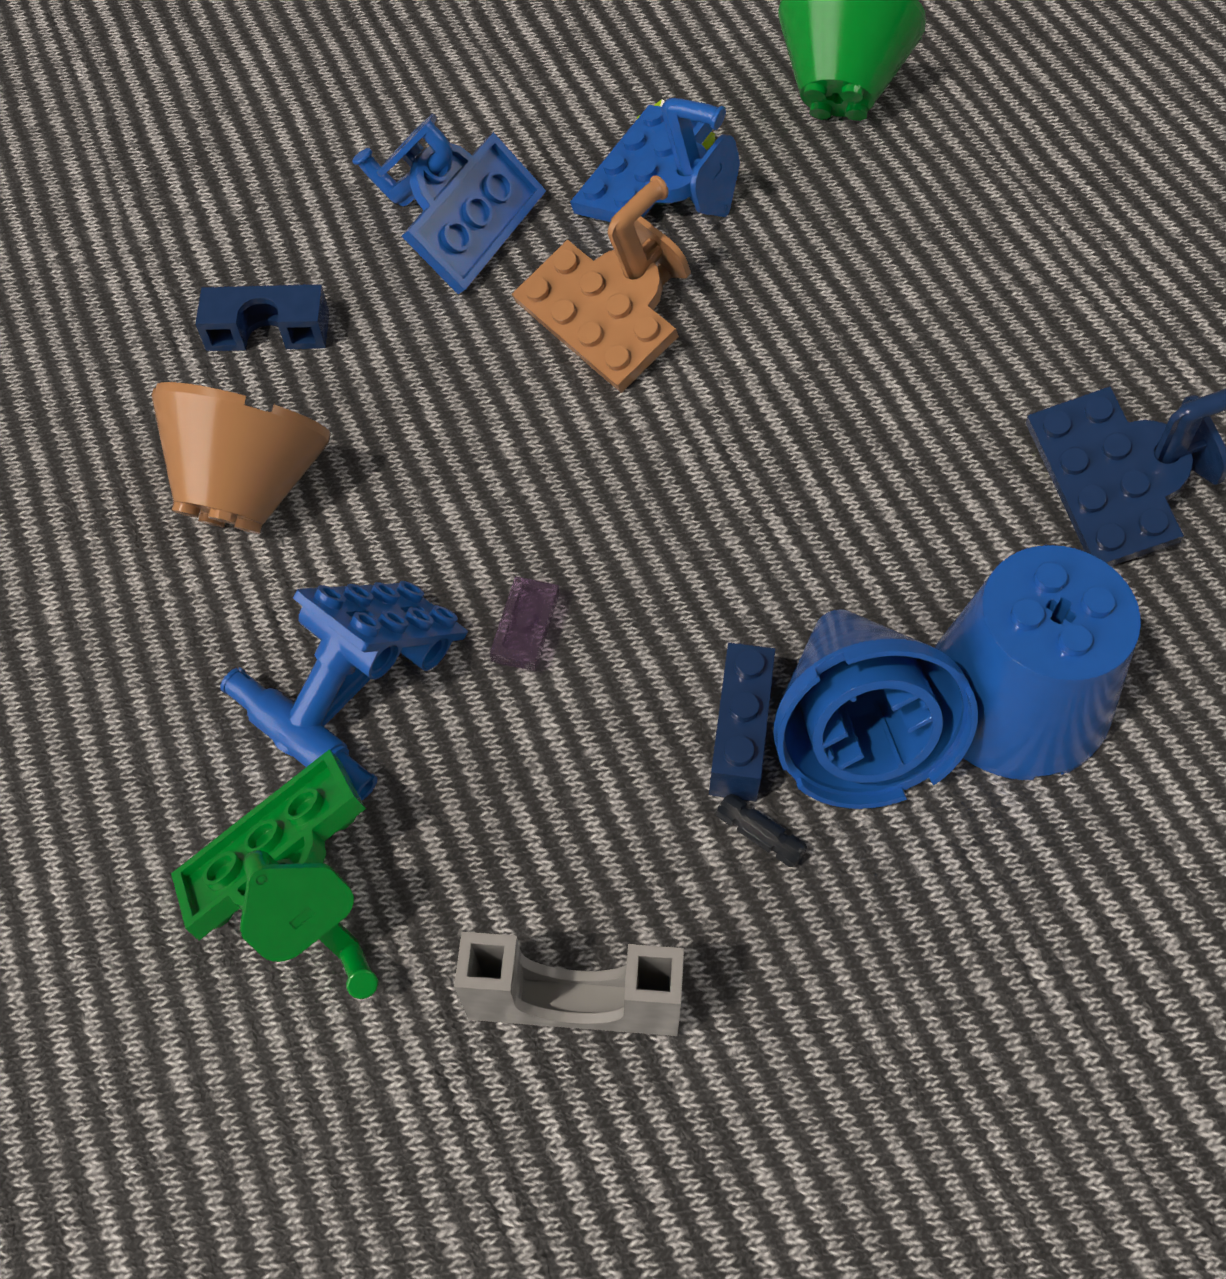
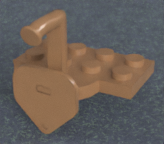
M657 175L652 176L649 183L638 191L612 217L608 227V236L614 250L604 253L593 261L569 240H566L512 293L518 305L620 393L679 337L676 328L656 313L654 309L660 302L663 285L670 278L686 279L691 274L687 259L679 247L641 217L657 200H664L668 197V187L665 181Z

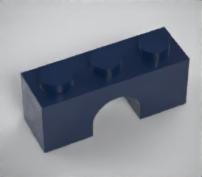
M322 284L201 287L195 325L206 351L246 350L250 334L260 327L269 325L279 327L286 349H325L329 308Z
M728 643L711 769L710 796L726 797L727 795L735 794L742 800L757 802L762 773L775 648Z

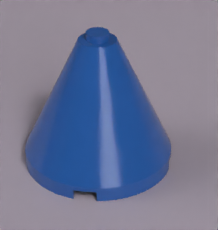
M842 609L833 610L824 614L817 621L778 707L774 722V741L783 770H787L796 780L798 789L817 801L836 807L854 809L882 807L907 800L904 790L921 783L927 778H930L933 785L937 784L960 763L967 753L976 732L978 723L977 702L963 671L949 656L940 650L853 612Z

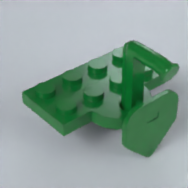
M330 749L178 867L171 875L185 929L199 941L213 929L225 925L233 914L241 909L240 932L242 938L262 957L274 962L287 961L297 957L319 939L341 960L348 977L346 987L349 994L357 999H367L376 992L378 978L371 971L358 940L340 923L346 918L353 907V893L349 885L329 865L323 863L326 856L325 841L337 831L349 827L357 815L366 808L342 762Z

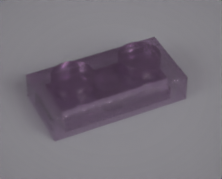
M515 576L490 651L491 662L536 671L559 597V585Z

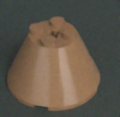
M177 382L157 383L151 395L173 498L172 511L190 517H199L198 521L217 527H225V523L235 524L234 528L260 534L262 525L329 444L331 433L320 423L275 404L272 407V412L244 405L245 395L201 385Z

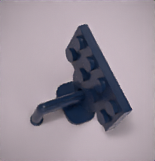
M1110 386L1027 415L1026 425L1084 551L1096 556L1110 566L1181 542L1184 535L1167 501L1177 496L1186 484L1191 471L1196 472L1214 485L1222 483L1226 478V446L1210 417L1226 411V389L1200 398L1197 395L1185 397L1182 405L1171 415L1167 424L1151 420L1128 422Z

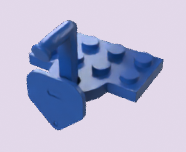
M669 98L663 103L662 107L648 105L570 201L574 214L610 222L612 217L638 191L649 183L650 178L657 175L665 181L669 194L666 199H659L655 203H673L690 198L698 213L726 217L731 208L740 166L736 142L731 135L723 134L717 138L708 151L702 145L710 132L717 130L722 125L726 115V108L724 106L716 107L707 103L680 98ZM652 206L649 207V208L641 215V217L644 218L645 215H646V214L649 212V210L652 208Z
M432 113L405 139L382 166L372 156L373 151L370 148L357 153L352 162L355 165H359L370 180L393 203L406 206L414 199L418 202L423 212L404 232L402 237L457 294H460L466 290L546 190L494 132L471 155L461 146L448 141L435 125L438 117ZM421 138L429 145L426 149L418 142ZM403 158L411 168L404 177L396 182L387 172Z

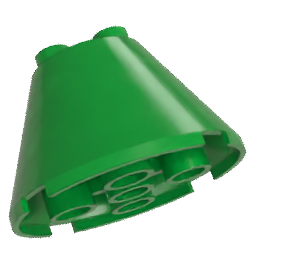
M780 0L778 9L779 22L800 97L810 108L809 114L817 119H828L831 116L847 117L855 121L866 119L868 111L873 107L922 39L926 27V13L919 0Z

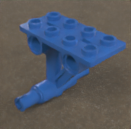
M407 581L393 584L375 582L374 585L348 584L347 586L339 587L320 585L318 588L297 589L293 599L302 605L299 622L319 638L321 642L314 654L317 660L295 703L278 689H265L241 667L239 669L234 668L224 677L220 690L247 710L249 721L270 737L279 750L293 756L305 767L330 749L340 759L361 800H364L375 788L378 778L349 756L347 745L324 726L370 679L375 680L386 674L394 665L400 653L422 670L428 671L443 659L453 641L465 638L468 630L456 622L458 618L453 612L441 606H434L423 598L424 592L419 587Z

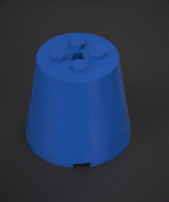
M1044 545L1016 552L1003 560L994 569L934 648L949 656L960 667L977 702V728L973 741L963 757L965 760L984 771L998 776L1018 780H1033L1035 776L1056 773L1063 775L1085 763L1098 750L1110 730L1141 627L1137 600L1127 582L1110 565L1087 552L1066 546Z

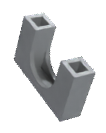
M461 932L454 988L468 1020L678 1036L684 948L628 944L627 964L624 966L602 971H578L550 967L526 958L521 953L518 938L515 935Z

